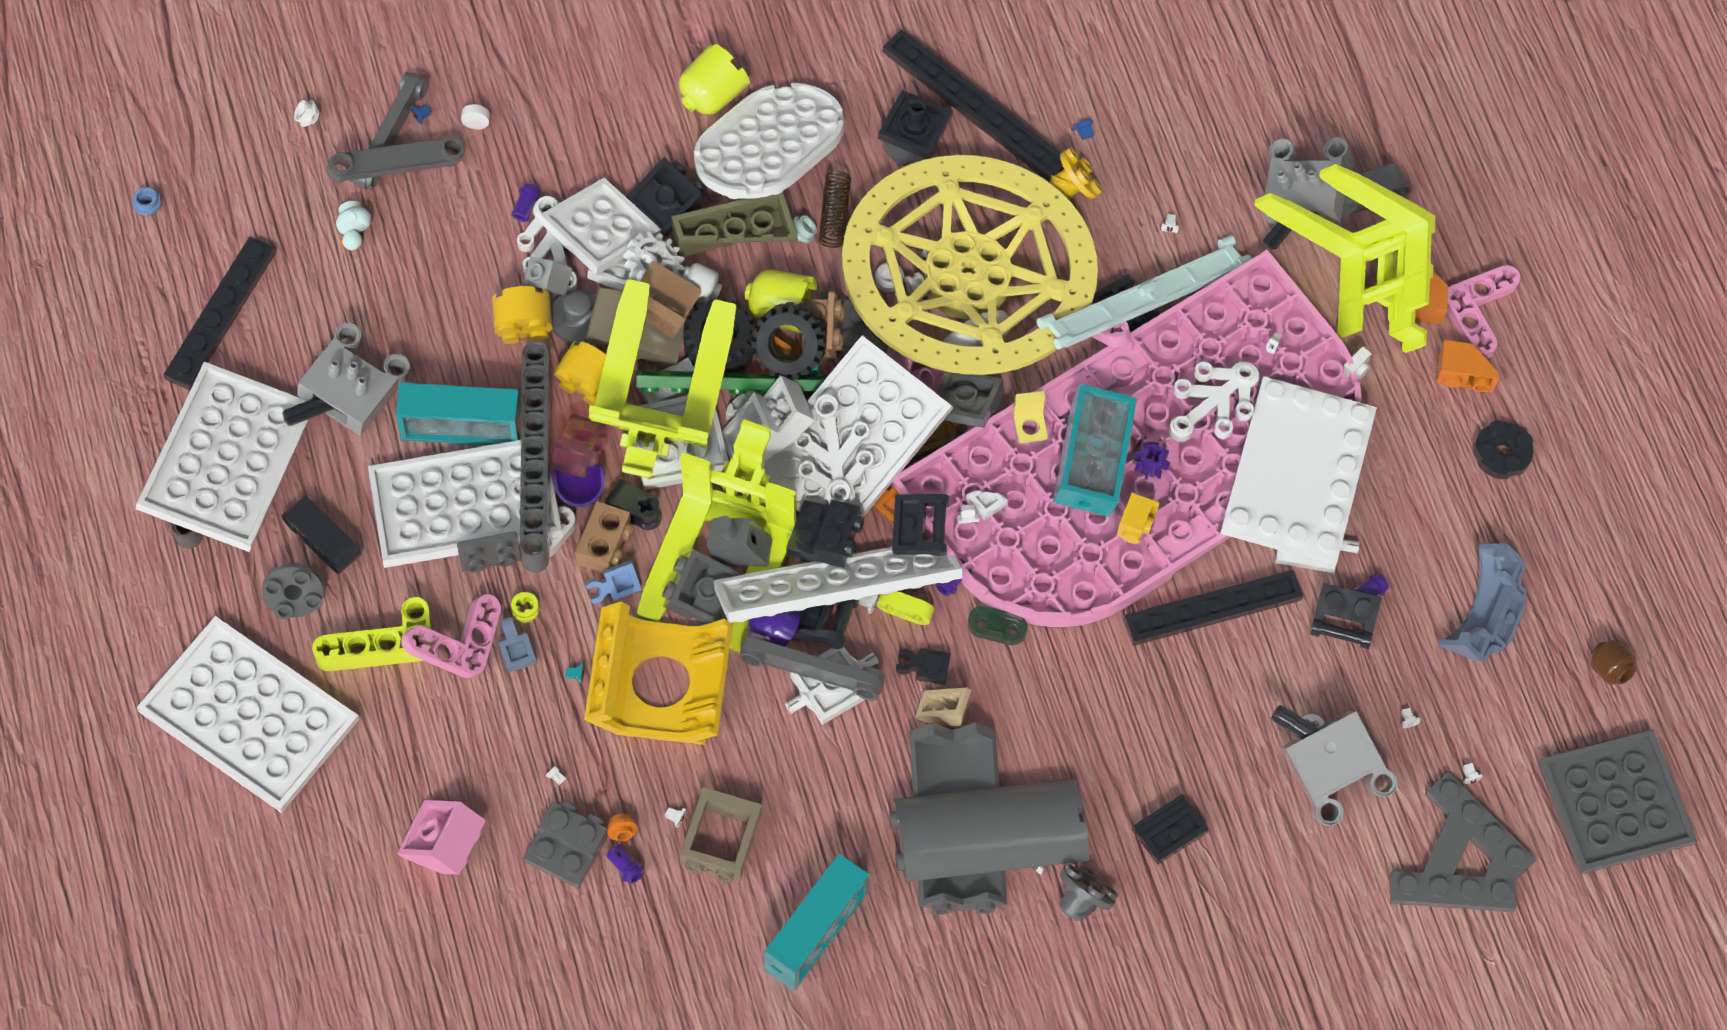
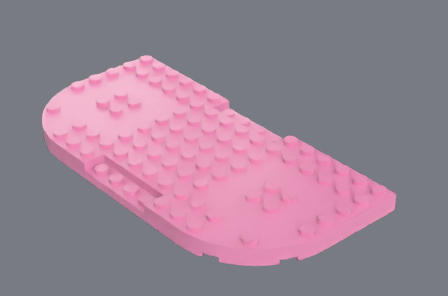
M1265 250L1130 333V341L1122 347L1108 346L1035 390L1034 392L1045 391L1046 398L1043 415L1048 436L1047 440L1018 443L1013 416L1014 404L989 418L985 428L974 427L900 472L890 484V489L894 487L899 494H946L950 496L949 507H946L945 539L948 542L947 554L949 556L955 555L962 568L961 583L977 599L1007 617L1033 625L1047 627L1084 625L1102 620L1123 610L1172 579L1173 573L1230 538V536L1220 534L1251 419L1240 421L1235 416V410L1239 403L1237 389L1230 395L1229 420L1233 424V430L1228 438L1221 439L1214 433L1217 422V407L1194 425L1193 433L1189 440L1177 442L1171 438L1169 434L1171 421L1177 416H1186L1207 399L1200 397L1177 398L1173 393L1175 382L1179 379H1187L1191 385L1223 386L1227 382L1226 380L1209 379L1206 382L1198 381L1194 376L1195 367L1198 363L1208 362L1213 368L1229 369L1238 362L1253 364L1259 372L1257 384L1250 388V403L1254 408L1263 376L1361 403V387L1356 372L1350 373L1348 378L1343 375L1344 365L1347 362L1349 365L1354 364L1345 344L1268 250ZM1277 333L1282 336L1275 353L1272 354L1266 351V345L1270 337ZM1205 369L1198 370L1203 375L1208 374V371ZM1240 372V375L1243 377L1250 376L1245 372ZM1080 383L1137 398L1119 503L1110 517L1053 503L1072 398ZM1184 386L1178 387L1182 392L1187 391V388ZM1245 408L1240 409V412L1243 414L1249 413ZM1027 421L1022 425V429L1025 433L1033 435L1039 431V425L1034 421ZM1177 424L1180 429L1187 428L1184 424ZM1219 426L1221 431H1228L1226 426ZM1144 442L1147 445L1159 442V446L1163 450H1169L1168 458L1166 459L1171 462L1169 470L1162 469L1160 479L1154 476L1146 480L1145 475L1141 471L1135 472L1137 461L1133 459L1135 451L1142 452ZM1106 453L1105 458L1114 460L1115 455ZM973 491L997 492L1008 500L1007 506L985 521L979 515V522L962 524L957 522V515H960L961 506L970 505L966 500V495ZM1131 493L1160 503L1149 535L1143 533L1138 544L1129 543L1117 535L1119 524ZM927 506L925 535L929 540L933 541L934 506ZM959 558H960V559H963L964 561H966V563L963 564V563L959 560Z

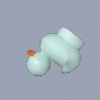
M348 201L339 207L340 214L336 220V227L344 235L340 240V245L348 250H356L362 244V237L359 233L371 225L372 217L367 209L361 207L360 202Z

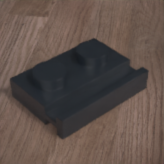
M1183 794L1132 827V831L1140 838V842L1157 865L1207 834L1209 830L1194 808L1187 803Z

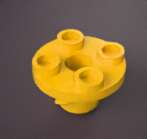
M1071 147L1060 153V159L1065 169L1055 176L1051 175L1052 178L1049 183L1070 200L1079 191L1090 200L1099 196L1103 189L1099 182L1092 178L1090 173L1093 171V168L1084 157L1079 159L1077 153Z

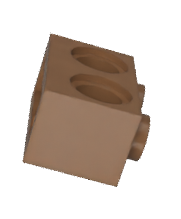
M597 501L575 551L576 564L603 573L602 571L620 564L623 556L621 548L624 540L629 541L634 530V525L631 524L630 512ZM610 523L618 525V527L613 530L605 528V526ZM598 549H605L608 551L604 555L594 554V552Z

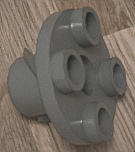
M573 290L567 292L566 296H559L552 304V330L565 344L571 346L574 341H577V344L581 341L588 343L585 339L596 299L595 294L584 290Z
M289 563L278 566L271 570L263 581L262 596L264 602L280 619L305 616L319 609L322 604L323 582L313 569L305 565Z
M1068 864L1060 872L1061 879L1068 887L1064 888V896L1059 902V907L1069 918L1082 921L1086 916L1091 915L1096 910V907L1105 910L1112 909L1118 893L1107 885L1102 886L1095 880L1096 874L1085 866H1081L1078 870Z

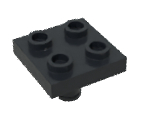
M901 90L878 132V139L922 158L930 159L953 116V111Z

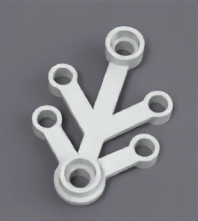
M544 196L534 204L533 214L535 218L525 232L520 233L517 237L519 250L529 252L534 248V237L543 227L539 222L540 214L559 204L555 198ZM546 229V236L537 246L531 257L544 259L551 249L554 261L567 266L563 247L568 248ZM526 239L529 240L530 243L524 245L521 243V241ZM530 257L523 261V271L525 274ZM573 271L569 281L571 285L568 286L567 292L577 288V277Z
M1200 362L1196 365L1194 376L1198 381L1206 382L1209 379L1226 380L1227 382L1223 386L1191 385L1187 379H1179L1175 382L1173 393L1177 398H1207L1186 416H1177L1171 421L1169 434L1177 442L1189 440L1192 436L1194 425L1215 407H1217V422L1214 433L1221 439L1228 438L1233 430V424L1229 420L1230 395L1237 389L1239 403L1235 410L1236 418L1240 421H1248L1252 418L1254 407L1250 403V388L1257 384L1259 372L1249 362H1238L1231 369L1213 368L1208 362ZM1205 369L1208 371V374L1203 375L1198 370ZM1240 372H1245L1250 376L1243 377L1240 375ZM1184 386L1187 388V391L1182 392L1178 387ZM1245 408L1249 413L1243 414L1240 412V409ZM1177 424H1184L1187 428L1180 429ZM1219 426H1226L1228 431H1221Z
M824 394L817 398L815 411L824 420L828 451L815 443L812 437L805 432L794 440V444L800 451L810 453L830 467L832 480L818 472L817 467L811 461L802 462L799 465L798 472L803 479L812 480L825 489L826 499L829 503L831 500L851 504L855 499V483L865 470L873 468L875 457L867 450L859 452L856 457V464L845 477L843 466L860 442L870 438L871 429L864 422L856 423L852 428L851 435L840 448L836 423L840 404L834 396ZM827 404L833 405V410L830 413L824 412V407ZM860 427L866 428V433L863 436L857 435V430ZM802 438H808L809 440L805 447L799 446V441ZM870 456L871 460L868 464H861L862 457ZM807 466H812L813 468L810 475L803 474V470ZM840 489L846 491V495L842 499L836 498V493Z

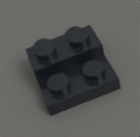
M663 157L626 198L661 229L663 236L667 237L672 232V216L699 210L708 198L703 194L707 189L695 178L690 182L684 176L688 171L676 159L671 163Z
M804 500L786 547L787 555L844 568L847 558H852L854 554L856 533H861L864 526L865 517L861 515L860 506L831 500L830 505Z

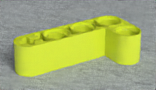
M420 597L407 599L403 603L401 610L403 626L328 634L318 637L312 646L317 666L324 671H339L424 661L408 654L401 642L403 634L415 626H424L432 630L427 602ZM414 612L423 613V615L417 619H412L409 617ZM415 635L412 639L418 640L419 636ZM386 643L396 644L390 650L382 649V646ZM357 646L365 647L361 653L351 652ZM344 648L345 654L342 655L341 649Z

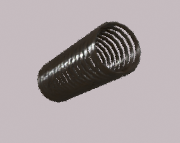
M840 171L828 173L825 179L819 242L829 248L841 247L846 232L845 226L849 206L851 177ZM833 176H842L849 179V181L842 178H833L829 180V178ZM832 180H842V181H845V182H847V183L831 182V181H832ZM825 236L838 237L840 239H830ZM822 237L825 238V239H827V240H830V241H840V240H842V242H840V243H829V242H827V241H824V240L822 239ZM821 240H822L824 243H827V244H830V245H839V246H828V245L823 244V243L821 242Z

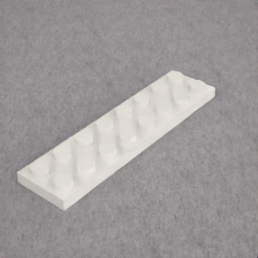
M892 547L853 554L852 558H847L844 568L813 561L714 580V588L728 622H744L748 619L762 616H774L778 613L794 610L801 611L810 607L832 605L836 602L851 599L859 600L872 595L890 594L898 590L916 589L935 583H947L951 580L961 579L962 568L955 555H894Z

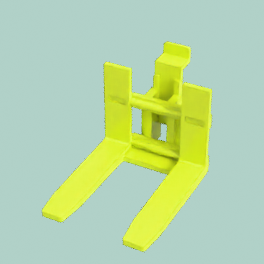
M1337 164L1321 170L1319 177L1339 192L1387 220L1352 233L1272 193L1255 199L1254 206L1269 217L1341 258L1337 335L1340 339L1362 331L1364 305L1377 301L1388 308L1389 335L1402 342V351L1404 353L1426 346L1427 330L1415 324V310L1429 304L1430 279L1433 278L1431 240L1432 234L1435 233V215L1372 180ZM1378 258L1377 285L1364 290L1366 261Z
M628 279L617 307L595 405H590L589 418L594 422L612 425L629 431L628 434H622L620 443L622 448L627 449L622 471L636 476L651 478L655 461L658 462L659 456L668 458L670 444H666V440L707 447L732 340L736 305L720 300H714L703 329L684 415L679 416L628 404L626 400L647 314L650 286L648 283ZM638 439L644 440V447H649L650 442L654 443L652 451L637 448Z
M744 419L734 444L733 458H731L730 462H725L722 472L712 471L710 461L682 452L680 461L683 496L644 586L637 610L638 617L648 621L660 622L667 608L663 607L666 599L662 597V592L669 581L673 582L677 572L673 571V567L677 558L680 555L685 556L687 552L694 549L705 522H711L713 518L723 515L730 518H750L773 538L769 565L748 566L746 574L782 567L787 556L786 547L797 520L796 509L798 500H796V491L771 483V476L765 474L764 452L771 437V429L769 427ZM712 483L723 486V492L714 491ZM748 620L732 622L730 650L740 653L744 639L749 634Z

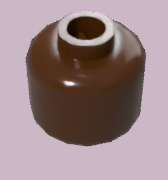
M1611 640L1607 643L1605 641L1600 642L1593 649L1591 667L1605 682L1612 685L1617 683L1624 684L1634 676L1636 672V657L1618 640Z

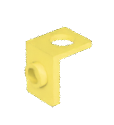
M1045 391L1015 395L1013 416L1018 443L1048 439L1043 415L1046 398ZM1027 421H1034L1039 425V431L1036 434L1029 435L1023 431L1022 425Z

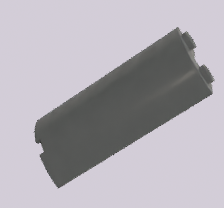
M977 722L954 730L931 723L910 731L913 797L999 787L995 729ZM1005 871L918 880L919 906L932 909L933 914L944 915L951 911L971 910L987 914L994 912L995 907L1007 905Z
M1075 779L893 799L894 811H889L890 828L896 829L900 840V852H895L897 871L903 872L906 882L1090 861L1086 821H1083L1082 815L1083 803Z

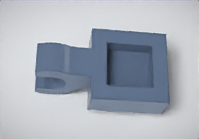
M512 617L500 620L505 640L498 642V646L507 672L511 673L537 664L527 633L518 636Z

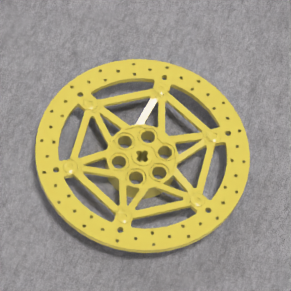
M940 156L910 164L893 172L876 184L854 210L847 225L842 249V272L849 298L855 310L871 331L889 347L903 356L928 367L952 373L973 375L1003 373L1031 365L1047 357L1057 350L1054 345V339L1057 337L1049 327L1044 329L1037 328L1030 334L1008 343L1003 341L1002 335L1046 301L1050 300V298L1061 302L1053 314L1055 320L1091 306L1097 285L1098 264L1094 242L1086 223L1074 205L1052 184L1035 173L1006 161L982 156ZM958 182H975L1008 190L1032 204L1027 208L959 188ZM933 185L937 186L939 191L937 194L890 228L880 225L884 216L901 200L921 189ZM962 200L1016 217L983 235L977 232ZM940 203L944 205L942 239L938 242L901 233ZM952 205H954L965 232H951ZM1047 219L1057 229L1065 245L1069 259V281L1057 279L1041 226V223ZM1020 227L1007 249H1004L996 241ZM1029 230L1033 231L1046 276L1011 264V258ZM871 245L883 247L898 301L891 308L882 299L872 277L870 267ZM905 245L928 250L927 260H922ZM894 250L898 251L924 272V281L910 296H906ZM1012 277L1034 283L1033 285L1009 286ZM928 292L927 297L929 300L918 302ZM1039 293V295L1002 323H997V309L1004 303L1007 296ZM937 308L943 313L955 318L971 319L977 327L957 322L938 315H934L923 310ZM987 312L988 323L979 314ZM914 319L981 340L982 347L960 346L941 342L916 331L907 323Z

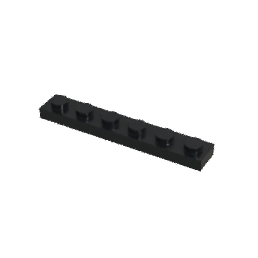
M249 236L164 372L165 380L189 391L191 390L203 363L210 361L275 256V247Z
M1294 570L1126 614L1123 620L1132 645L1135 646L1302 601L1303 593Z

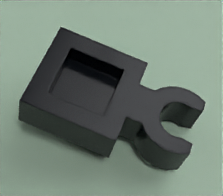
M921 648L920 656H916L908 649H900L898 658L907 659L909 663L906 665L897 664L896 672L902 675L909 674L912 671L917 672V681L946 685L951 653Z

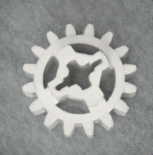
M651 231L647 232L645 236L641 233L638 234L626 246L627 250L623 254V257L628 259L624 263V267L631 268V272L628 275L629 278L636 277L637 281L640 282L652 261H656L682 278L681 274L685 271V267L681 263L685 259L676 254L680 248H672L670 246L672 240L663 241L662 234L660 233L655 238Z

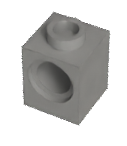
M530 256L523 285L533 286L542 292L545 289L551 294L566 296L573 268L552 260Z

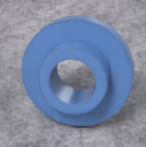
M140 188L132 198V206L138 214L151 215L159 210L161 198L151 188ZM145 201H151L147 205H142Z

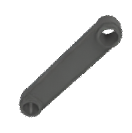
M413 72L404 73L399 84V94L369 149L393 145L417 99L422 100L429 85L428 79ZM380 176L350 180V182L360 188L373 190Z
M448 137L351 152H339L330 158L327 165V173L333 181L344 182L447 166L452 167L461 161L464 154V145L458 138ZM445 149L454 150L456 155L447 153ZM341 164L346 170H338L334 165Z
M756 633L748 634L740 649L739 657L748 665L756 667L765 664L854 691L857 696L865 700H876L885 683L884 674L875 668L864 667L862 670L770 643L766 637Z

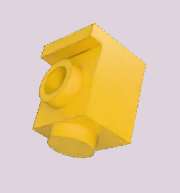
M1131 493L1121 518L1117 535L1129 543H1140L1143 533L1149 535L1160 503Z

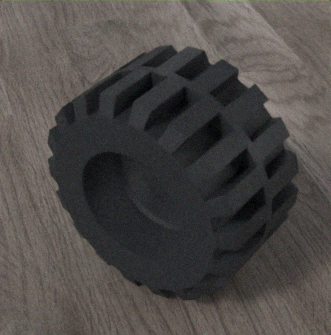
M714 298L707 300L706 305L702 302L696 305L697 311L691 310L688 314V319L684 322V353L693 366L696 364L703 329ZM720 298V301L726 302V298ZM732 300L731 303L736 305L733 328L735 339L730 344L724 372L738 373L739 368L744 371L748 367V362L753 360L755 348H751V341L754 339L752 332L756 325H754L752 314L748 315V309L744 306L739 308L738 302Z
M787 302L784 305L779 304L765 313L756 323L757 326L752 332L754 339L751 341V348H755V353L753 354L755 360L759 359L761 361L759 366L763 370L765 368L770 370L769 375L774 377L777 374L785 378L792 377V379H797L801 375L810 373L823 359L826 353L827 327H823L822 323L824 320L821 316L818 318L815 315L816 311L813 308L808 310L805 308V304L799 303L794 305V302ZM791 325L802 332L805 337L806 347L801 355L788 356L778 349L774 338L778 327Z

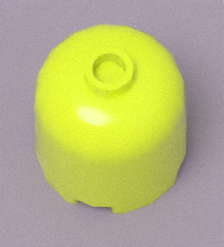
M718 44L707 47L679 78V90L683 96L681 102L691 112L696 110L705 115L716 114L750 84L745 70L742 67L737 70L730 62L733 56Z
M776 269L762 271L756 276L753 283H748L746 287L745 299L748 300L750 314L759 321L765 313L776 305H784L787 302H794V305L804 304V299L811 298V290L817 291V281L811 276ZM782 325L778 327L800 334L802 333L798 328L791 325Z

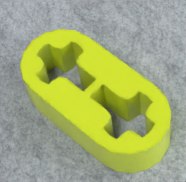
M894 591L890 594H880L876 603L877 607L882 611L919 625H928L935 611L934 607L928 602L899 591Z

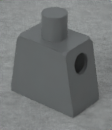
M723 515L711 520L707 547L712 559L725 566H768L773 538L750 518H730Z

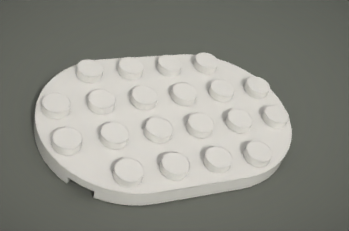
M791 83V87H780L775 89L774 85L759 89L744 98L701 135L694 150L696 172L700 180L707 187L731 199L760 198L780 194L838 145L844 133V117L841 105L828 92L807 84Z

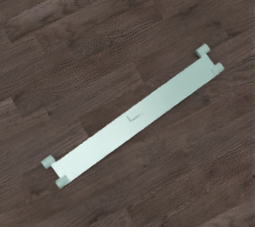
M1230 235L1218 240L1219 250L1061 319L1055 320L1051 313L1037 319V325L1040 329L1049 327L1057 337L1054 339V345L1058 350L1064 347L1067 348L1210 285L1251 260L1252 257L1250 255L1242 257L1234 249L1233 246H1235L1236 241Z

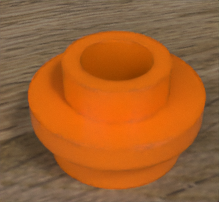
M628 814L615 815L608 821L607 835L612 840L619 842L628 841L638 831L636 821Z

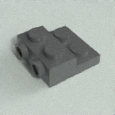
M946 371L936 391L937 395L953 407L944 420L985 428L990 415L996 414L1004 397L1003 379L986 375L960 374Z
M694 549L687 552L685 556L680 555L673 567V571L677 572L673 582L669 581L662 592V597L666 599L663 607L687 619L695 618L705 624L722 619L727 620L715 592L714 580L743 574Z
M562 801L560 805L552 802L538 826V833L523 859L525 863L579 889L608 838L607 828L604 827L605 822L597 816L589 815L588 818L577 814L578 809L568 802Z

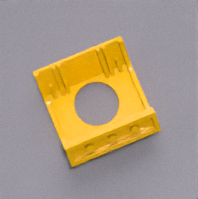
M624 602L602 607L584 720L617 735L706 745L707 738L718 736L733 623H729L726 619L702 626L640 620L629 615L630 605ZM669 657L684 666L688 672L690 684L687 693L679 702L668 707H653L638 698L632 685L633 676L637 668L648 659Z

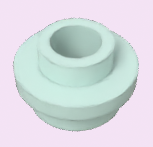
M806 215L792 219L798 241L804 243L811 242L817 233V227L813 220Z

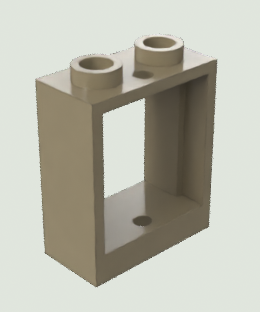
M703 787L680 854L681 865H684L688 871L700 874L704 871L715 874L714 876L724 882H732V880L740 882L762 816V804ZM705 811L748 823L735 863L693 851Z

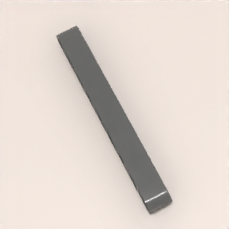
M537 341L526 344L522 350L520 550L524 568L535 573L545 570L550 562L551 368L547 346Z

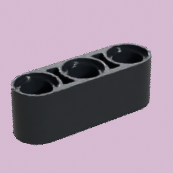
M303 496L281 515L285 524L337 574L344 571L362 555L352 539L306 496Z

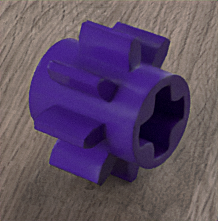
M1144 442L1142 452L1135 451L1133 459L1137 461L1135 472L1141 471L1145 475L1146 480L1154 476L1160 479L1162 469L1169 470L1171 462L1166 460L1169 450H1163L1159 446V442L1147 445Z

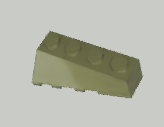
M783 192L766 197L742 199L672 216V234L676 247L680 248L678 254L682 257L742 242L798 241Z

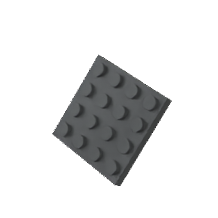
M1653 730L1539 759L1538 767L1580 875L1688 847L1697 842Z

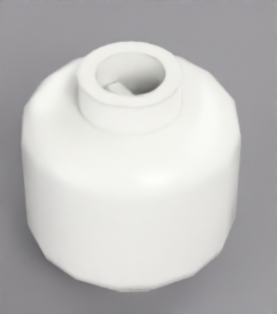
M694 263L691 267L686 266L685 271L681 275L682 278L701 289V294L695 303L699 304L702 302L706 305L707 300L710 298L716 300L722 288V284L718 283V272L699 263Z

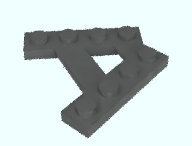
M1448 772L1426 793V796L1447 816L1423 873L1391 872L1390 904L1514 912L1516 909L1515 880L1535 863L1536 859ZM1469 839L1491 861L1484 877L1454 875Z

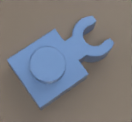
M631 560L603 570L605 579L592 578L584 583L587 589L592 587L599 588L596 595L589 597L594 604L603 601L609 593L613 600H617L642 590Z

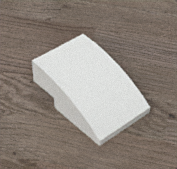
M780 376L764 396L753 393L724 428L722 436L731 460L734 454V444L744 419L769 427L771 429V437L764 452V461H766L792 443L815 419L799 384Z

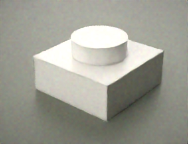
M1362 347L1352 357L1354 364L1349 365L1347 362L1344 365L1343 375L1348 378L1350 373L1356 372L1357 379L1360 380L1370 368L1368 362L1371 353Z

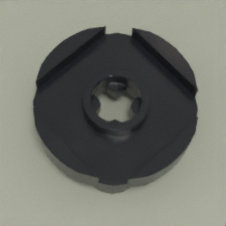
M1500 420L1491 422L1489 426L1481 430L1474 443L1473 452L1479 461L1478 466L1484 473L1497 479H1508L1509 476L1523 474L1533 458V438L1514 424ZM1497 446H1506L1511 454L1500 455V449Z

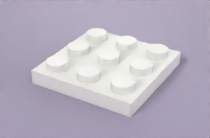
M605 178L600 179L540 214L539 220L551 234L596 275L623 260V254L627 250L626 246L638 234L641 233L645 236L647 232L651 231L654 238L659 233L661 234V229Z
M688 396L638 406L682 416L684 415ZM716 409L707 447L666 440L665 443L670 444L668 458L659 456L658 462L655 461L652 477H641L643 489L645 491L682 483L680 461L682 452L710 461L712 471L722 472L725 462L729 460ZM638 439L637 448L652 451L654 443L650 442L649 447H644V440Z

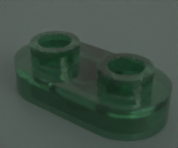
M979 606L974 608L968 617V629L978 638L1013 646L1023 642L1027 634L1025 619L1007 611ZM980 621H984L988 624V626L982 628L979 627L977 623ZM1014 629L1017 633L1010 635L1006 630Z

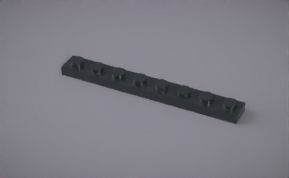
M902 29L883 46V53L1045 180L1049 182L1052 178L1051 175L1055 176L1065 169L1058 150Z

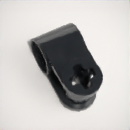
M618 480L604 501V504L630 512L631 523L641 529L653 530L661 523L662 515L659 510L658 499L626 480Z

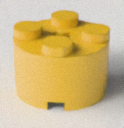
M517 286L502 290L503 295L498 298L496 293L492 296L494 332L497 336L502 337L503 343L515 344L519 342V338L530 337L532 341L548 339V333L552 330L553 326L550 293L547 290L543 289L542 294L536 292L533 286Z
M574 341L554 370V375L561 380L559 387L572 395L575 391L584 396L583 400L587 404L594 406L606 354L588 343L581 341L578 345L577 341Z

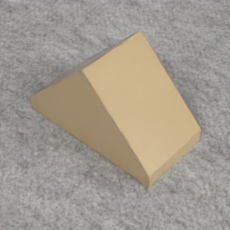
M968 687L924 690L915 718L930 724L935 723L951 730L960 728L963 725L969 707L971 690Z

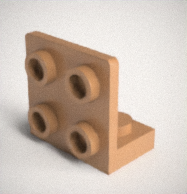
M652 261L640 282L648 283L650 286L645 322L669 337L674 338L701 294V289L656 261Z
M829 291L828 299H804L805 308L808 310L813 308L816 311L815 315L818 318L821 316L824 320L822 323L823 327H827V345L823 359H837L838 351H843V334L839 328V322H844V305H842V300L838 299L835 291ZM802 334L803 353L806 347V341L804 335Z

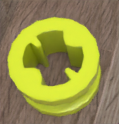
M521 592L512 599V613L518 621L524 623L531 622L538 616L539 606L535 595L529 592ZM526 602H529L531 610L526 609L524 612H521L519 605L524 606Z

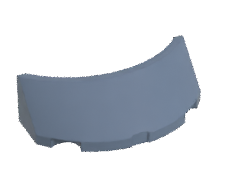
M1480 544V575L1472 608L1461 626L1447 638L1440 639L1438 646L1474 661H1485L1494 652L1500 653L1510 643L1523 616L1527 589H1524L1521 584L1522 574L1526 570L1524 559L1509 544Z

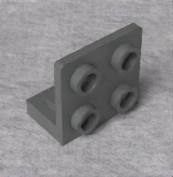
M516 531L457 542L462 572L469 571L475 573L484 570L486 567L496 565L507 567L517 561H521Z

